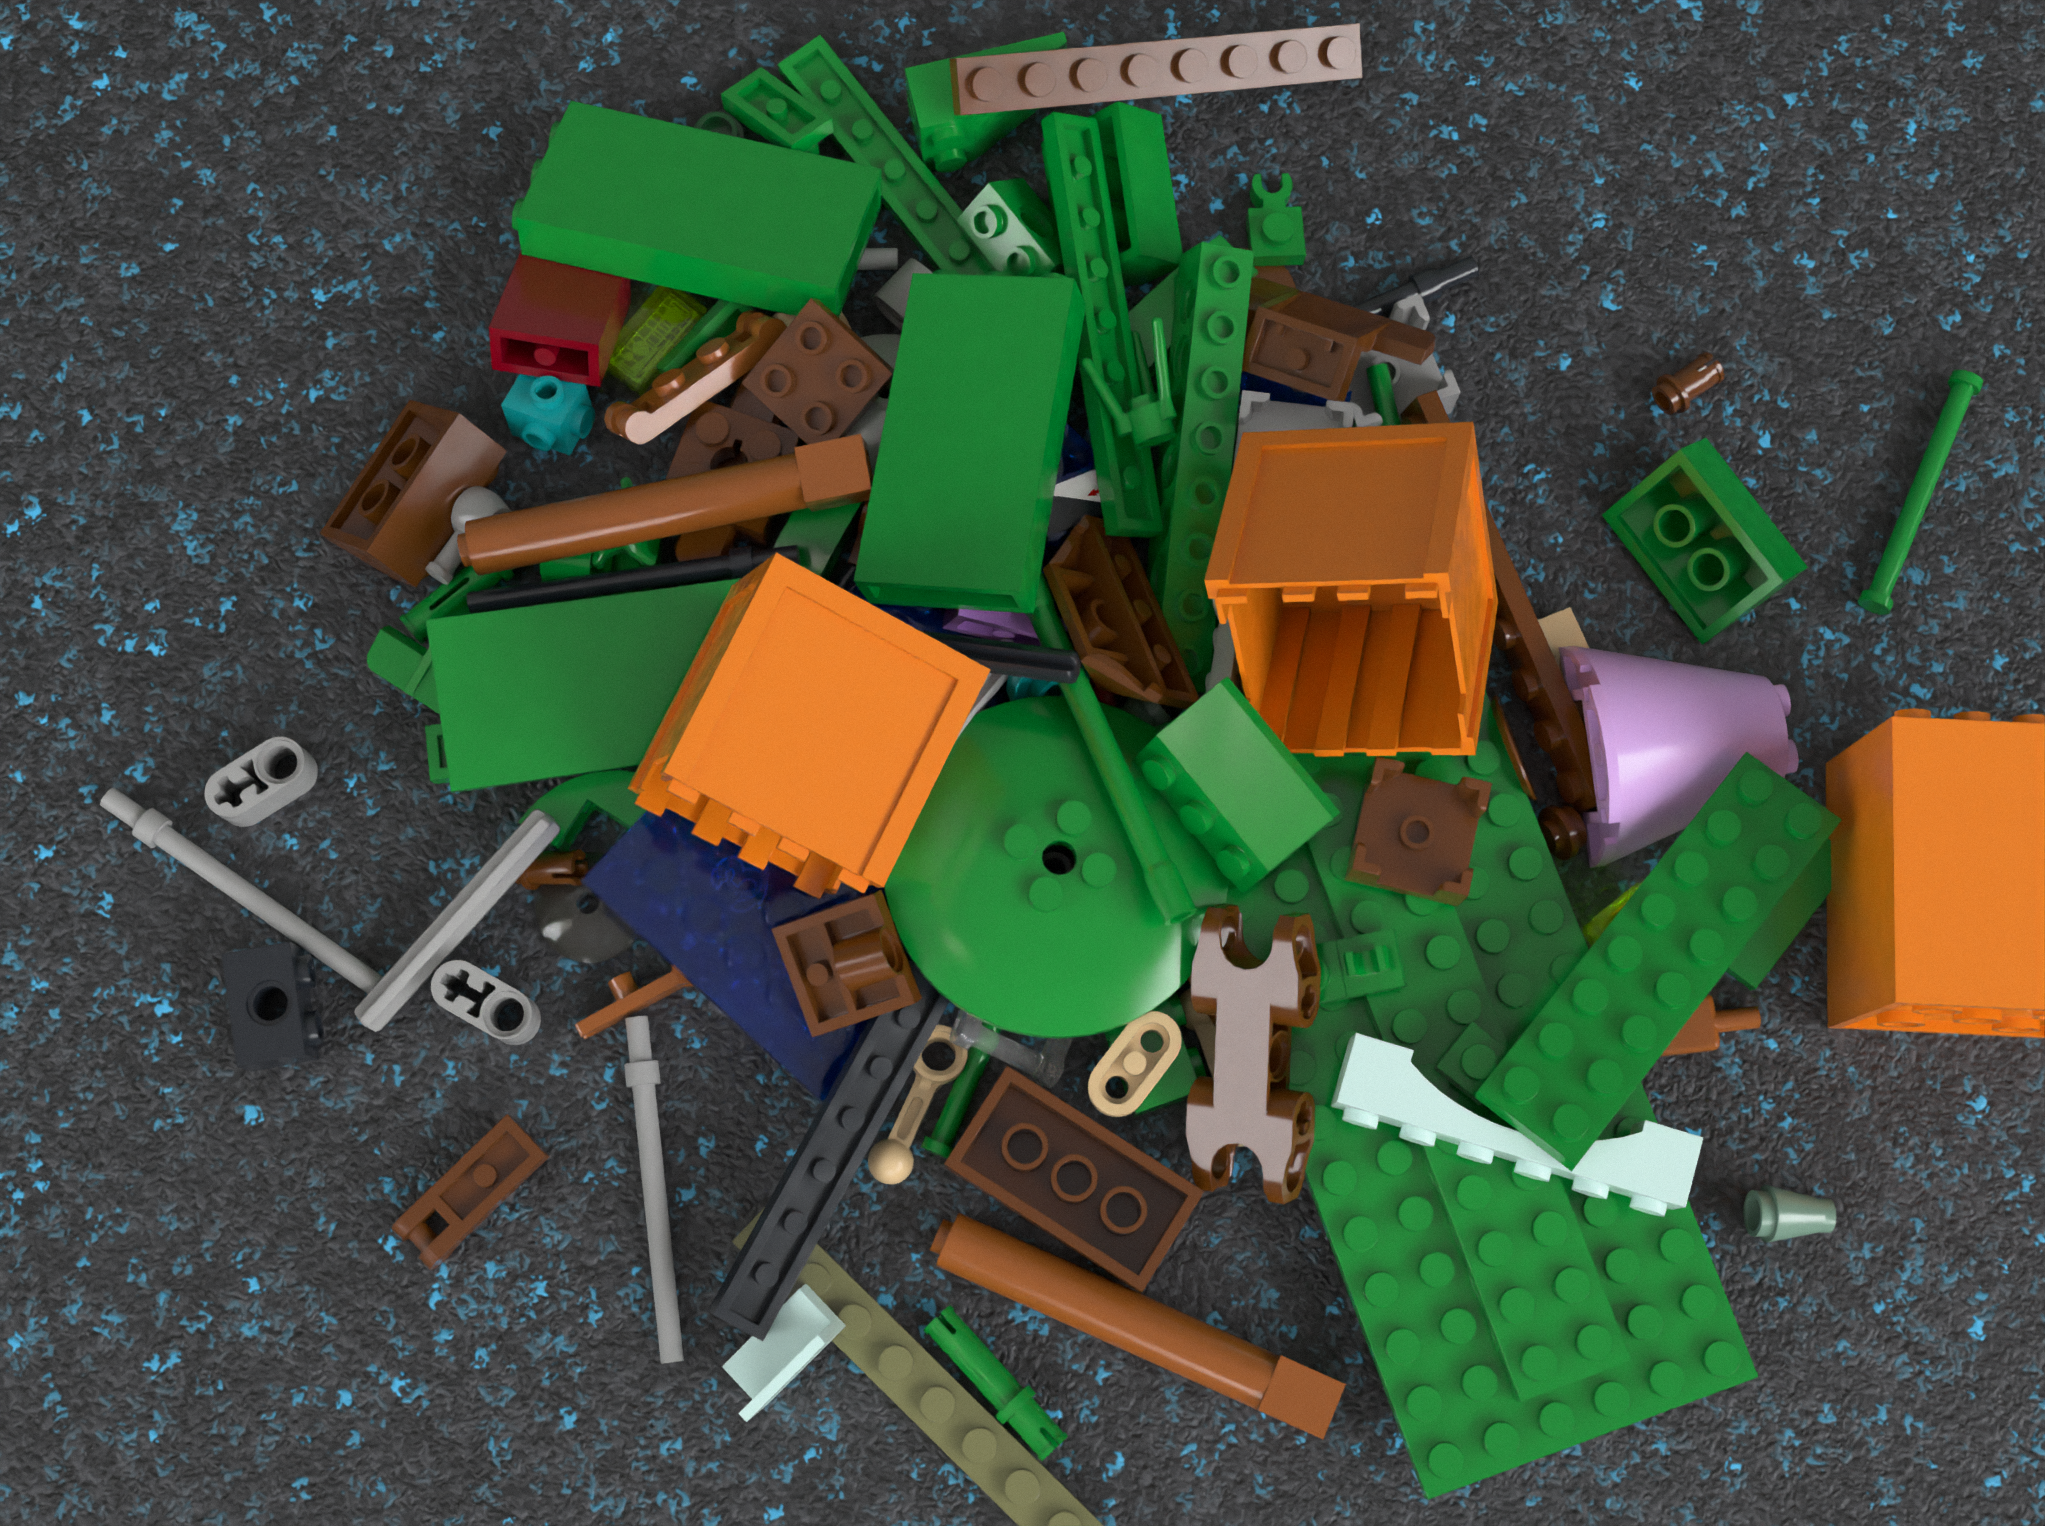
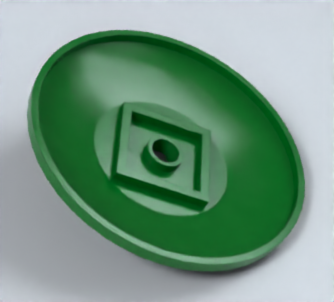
M1040 696L1018 699L988 708L973 716L955 741L884 885L888 909L900 941L909 958L926 980L956 1007L974 1018L996 1028L1020 1035L1039 1038L1090 1036L1121 1027L1151 1012L1172 996L1192 974V961L1197 950L1201 925L1207 908L1226 903L1229 879L1222 874L1217 866V862L1195 835L1186 830L1177 813L1158 790L1146 781L1143 772L1132 760L1160 731L1135 715L1101 702L1099 704L1167 853L1170 859L1177 865L1195 904L1197 912L1194 915L1173 925L1167 926L1164 924L1144 880L1142 866L1064 696ZM1053 845L1064 846L1072 852L1075 866L1066 874H1053L1045 868L1042 861V853Z

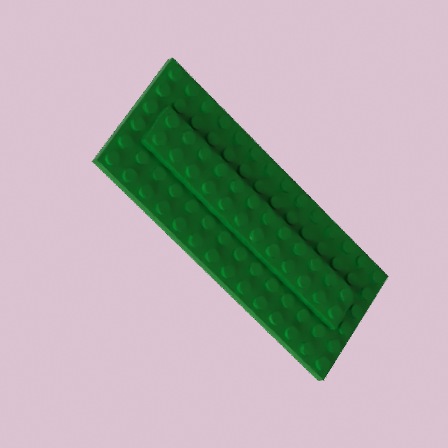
M1486 691L1476 755H1431L1430 751L1397 752L1396 756H1380L1404 762L1405 766L1402 772L1455 785H1457L1462 777H1470L1492 783L1486 812L1478 820L1469 868H1474L1469 895L1459 906L1344 880L1368 769L1377 756H1367L1366 752L1344 753V756L1315 757L1314 753H1292L1341 813L1245 893L1242 894L1232 880L1229 879L1226 904L1238 905L1243 918L1244 942L1249 951L1256 958L1266 961L1271 953L1274 927L1278 922L1279 916L1290 914L1293 911L1310 914L1314 926L1316 944L1391 928L1396 930L1407 987L1319 1005L1316 1018L1310 1027L1292 1026L1289 1089L1309 1092L1313 1096L1315 1103L1314 1143L1308 1157L1305 1178L1424 1498L1427 1500L1757 1378L1758 1374L1688 1200L1684 1208L1666 1209L1665 1217L1651 1215L1630 1208L1631 1197L1611 1191L1608 1192L1607 1199L1588 1196L1571 1189L1574 1181L1572 1179L1552 1173L1549 1182L1532 1179L1514 1172L1516 1162L1493 1156L1491 1164L1476 1162L1457 1155L1459 1145L1437 1138L1434 1147L1410 1142L1399 1137L1400 1127L1378 1121L1377 1129L1354 1125L1342 1120L1344 1110L1331 1107L1349 1039L1355 1033H1359L1414 1050L1411 1063L1439 1091L1474 1114L1498 1125L1518 1131L1484 1104L1479 1106L1433 1068L1472 1021L1510 1050L1589 951L1528 796L1523 791L1506 750ZM1172 721L1154 726V728L1162 731ZM1641 1082L1596 1140L1630 1135L1632 1125L1644 1120L1657 1123Z

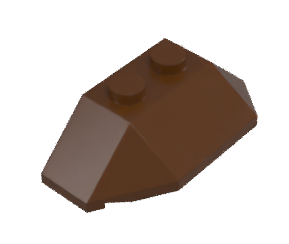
M1085 514L1076 523L1043 568L1081 663L1099 690L1188 709L1200 698L1130 537L1106 535L1104 520Z

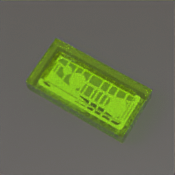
M659 285L621 329L606 370L641 396L661 373L656 365L693 329V326L708 312V309L682 290Z

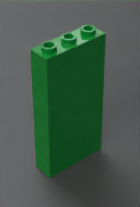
M570 101L562 120H556L552 125L549 135V148L544 158L537 159L533 165L530 179L531 186L525 198L520 197L515 203L512 214V227L518 231L522 255L797 316L811 298L819 299L839 318L882 207L881 168Z
M946 269L936 270L932 274H912L854 576L855 584L869 603L1034 614L1086 309L1085 301L1075 278H1068L1058 273H1044L1039 277L1013 276L1002 271H991L986 275H962Z
M742 578L426 620L451 793L639 766L731 586Z

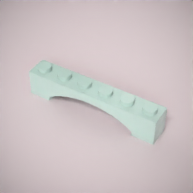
M1355 1033L1349 1039L1331 1107L1344 1110L1342 1120L1369 1129H1377L1378 1121L1400 1127V1138L1434 1147L1436 1138L1459 1145L1457 1155L1480 1163L1491 1164L1493 1156L1516 1162L1515 1173L1540 1181L1549 1182L1551 1173L1574 1180L1571 1189L1588 1196L1607 1199L1609 1191L1631 1197L1630 1208L1651 1215L1665 1217L1666 1209L1674 1210L1686 1207L1703 1137L1644 1120L1633 1124L1628 1136L1596 1140L1571 1172L1519 1131L1498 1125L1478 1116L1439 1091L1411 1063L1414 1050L1359 1033Z

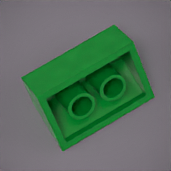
M1117 101L1088 118L1097 119L1123 283L1124 287L1146 284L1174 271L1179 267L1180 255L1183 253L1161 114ZM1042 141L1041 147L1052 215L1056 218L1045 144Z
M1707 438L1678 450L1602 514L1610 527L1702 645L1766 601L1808 568Z
M1228 676L1160 731L1132 759L1143 772L1146 781L1158 790L1177 813L1186 830L1195 835L1217 862V866L1222 874L1232 880L1242 894L1288 859L1341 813Z

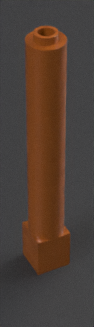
M861 434L794 447L795 453L467 520L465 523V533H460L457 536L459 554L464 566H473L476 574L480 576L805 508L815 512L868 501L873 483V472L867 443Z
M960 1212L954 1223L943 1219L930 1248V1251L939 1254L936 1266L1320 1439L1325 1437L1346 1384L1282 1355H1277Z

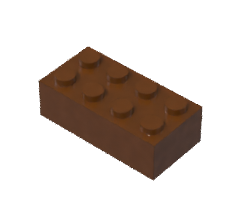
M1006 1066L944 1163L946 1169L1139 1293L1145 1289L1205 1192L1009 1066Z

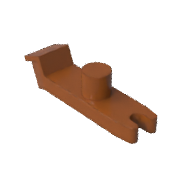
M694 950L671 953L672 972L640 989L630 971L610 980L607 984L616 1002L576 1023L575 1027L580 1036L585 1040L681 988L697 986L695 960L698 959L697 953Z

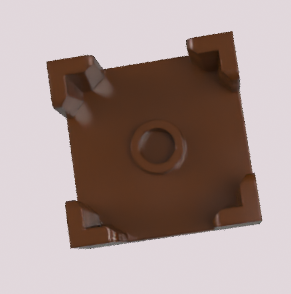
M1377 756L1368 769L1344 880L1459 906L1469 895L1474 868H1469L1478 820L1486 812L1492 783L1470 777H1462L1457 785L1407 774L1402 772L1405 766L1404 762Z

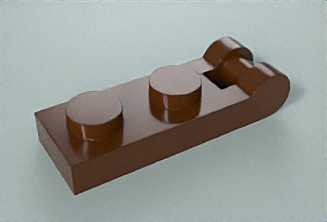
M507 1114L393 1224L391 1229L403 1242L410 1239L422 1252L419 1255V1259L431 1271L443 1263L456 1247L550 1156L511 1115ZM436 1211L449 1224L439 1235L426 1223Z

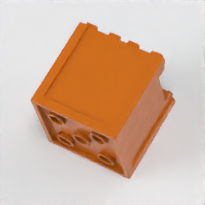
M1453 422L1243 432L1204 581L1208 599H1215L1220 624H1226L1228 617L1245 698L1291 753H1314L1315 757L1344 756V753L1366 752L1367 756H1396L1397 752L1430 751L1431 755H1476L1498 597L1474 423Z
M776 552L731 586L627 789L638 794L634 804L659 817L662 816L665 808L696 823L691 834L717 847L723 837L742 847L737 856L739 859L761 870L765 869L769 861L796 875L797 879L793 887L816 899H820L824 891L830 895L836 894L841 882L861 893H865L870 885L881 888L884 887L990 669Z

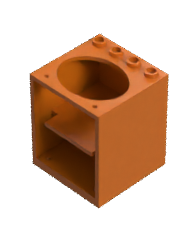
M1926 709L1897 710L1894 712V716L1887 719L1826 763V808L1842 819L1828 838L1831 840V891L1827 895L1828 1028L2045 1038V715H2018L2012 718V722L1991 721L1989 713L1980 711L1960 712L1954 714L1953 719L1931 718V711Z

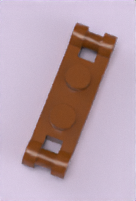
M756 310L743 312L738 317L734 332L725 338H716L705 343L697 350V358L681 369L674 368L659 375L652 383L653 388L634 402L628 404L624 401H617L611 404L605 413L604 421L606 427L611 432L636 444L649 442L753 369L785 331L787 325L778 318L767 316Z

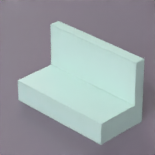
M807 1284L799 1288L783 1304L763 1341L752 1336L722 1366L752 1398L739 1412V1415L746 1422L770 1403L846 1327Z

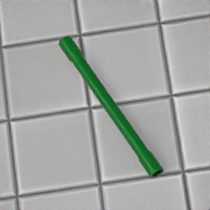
M1041 570L1034 614H1024L1029 618L1041 646L1075 651L1055 608L1053 594ZM1081 665L1077 682L1073 684L1058 682L1142 866L1144 880L1164 924L1168 926L1179 923L1194 915L1197 909L1177 865L1170 859Z

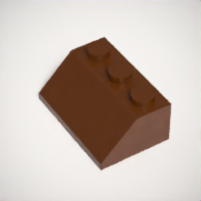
M409 400L319 534L387 576L417 587L422 579L430 575L425 570L429 562H433L451 534L455 532L452 527L451 514L457 498L470 487H487L495 479L499 470V462L507 450L460 413Z

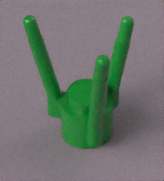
M1158 316L1154 317L1151 322L1158 393H1154L1140 334L1138 331L1133 330L1131 333L1142 395L1126 403L1129 412L1124 413L1092 360L1085 357L1081 361L1082 367L1090 378L1092 385L1113 417L1118 436L1130 435L1135 449L1156 446L1176 436L1172 419L1177 415L1171 398L1163 321Z

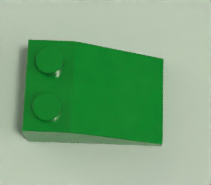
M1060 32L952 58L1067 49V40L1065 33ZM952 58L905 68L909 117L920 159L930 171L936 169L938 172L943 173L952 172L962 168L967 162L976 160L1040 108L954 115L949 60Z

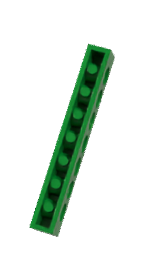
M1201 242L1181 254L1179 260L1168 363L1171 398L1177 415L1172 419L1176 436L1160 444L1156 488L1163 532L1150 538L1146 569L1147 579L1198 694L1206 693L1205 681L1211 668L1216 613L1213 599H1208L1204 580L1231 478L1254 251Z

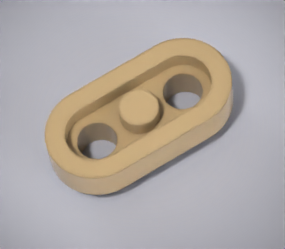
M1151 1011L1128 1023L1093 1069L1088 1081V1095L1098 1111L1110 1117L1127 1116L1138 1109L1176 1059L1182 1044L1180 1029L1170 1016L1162 1012ZM1147 1032L1157 1033L1162 1038V1048L1154 1053L1147 1052L1141 1046V1037ZM1112 1078H1121L1126 1082L1128 1092L1124 1097L1114 1099L1107 1094L1106 1083Z

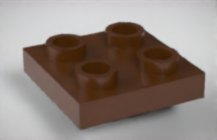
M811 298L743 380L742 384L805 443L813 444L845 437L892 382L894 369L819 299Z
M882 890L779 924L771 929L812 1037L915 1004L922 999Z

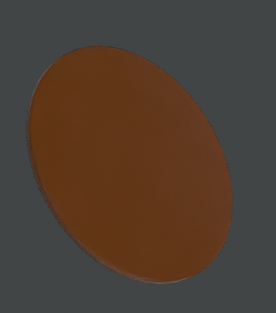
M1494 695L1490 705L1506 750L1524 793L1527 794L1529 799L1535 801L1537 800L1536 792L1503 707L1497 695Z

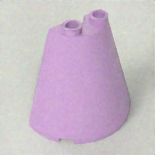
M1578 646L1559 647L1564 681L1573 701L1582 700L1598 810L1582 813L1587 832L1586 843L1590 868L1605 866L1685 829L1745 752L1751 754L1783 778H1785L1787 773L1797 771L1799 762L1798 752L1793 740L1788 739L1785 719L1790 714L1791 702L1788 690L1784 684L1773 685L1764 676Z

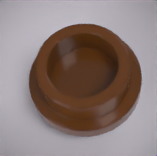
M1551 805L1540 811L1538 824L1550 854H1553L1560 860H1568L1576 856L1579 848L1583 847L1587 842L1586 828L1580 815L1568 805L1560 808Z

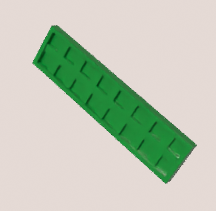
M1745 752L1482 1084L1474 1097L1572 1172L1842 819L1751 754Z

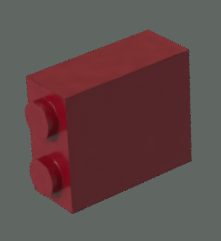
M520 251L489 325L492 370L536 377L554 376L560 381L600 387L631 304L630 279L522 255Z

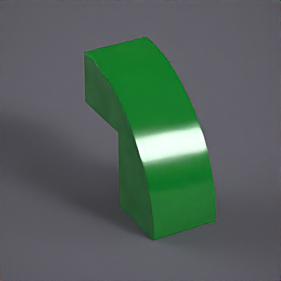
M621 770L600 771L575 777L553 788L538 799L526 811L518 823L521 825L530 813L538 808L549 813L560 826L559 834L549 846L557 851H568L596 809L652 844L657 836L655 830L669 812V809L665 808L662 816L659 817L634 804L638 794L627 788L635 772Z

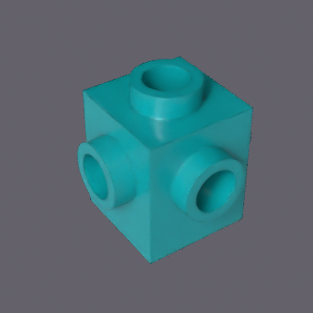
M519 374L501 405L513 436L522 438L535 449L541 451L553 449L569 456L578 440L585 438L590 433L595 419V409L592 407L586 385L560 381L554 376L536 377Z

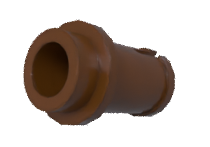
M1702 352L1696 359L1674 374L1661 375L1657 379V385L1652 388V396L1656 405L1668 415L1674 412L1684 413L1690 407V401L1724 380L1725 374L1720 362L1716 360L1707 367L1706 364L1714 356L1709 352Z
M573 849L572 851H543L515 883L522 885L526 890H536L540 885L546 884L581 886L587 878L588 861H575L584 860L586 855L580 849Z

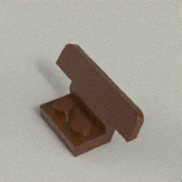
M1251 278L1248 309L1255 311L1256 314L1244 346L1242 371L1328 400L1344 402L1362 351L1366 353L1370 350L1378 351L1417 365H1422L1434 351L1435 336L1429 331L1264 278Z

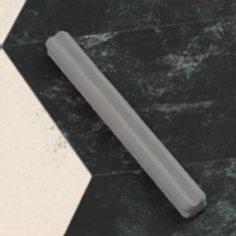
M539 808L533 810L356 1006L354 1013L365 1027L375 1032L382 1030L560 832V826L549 813Z

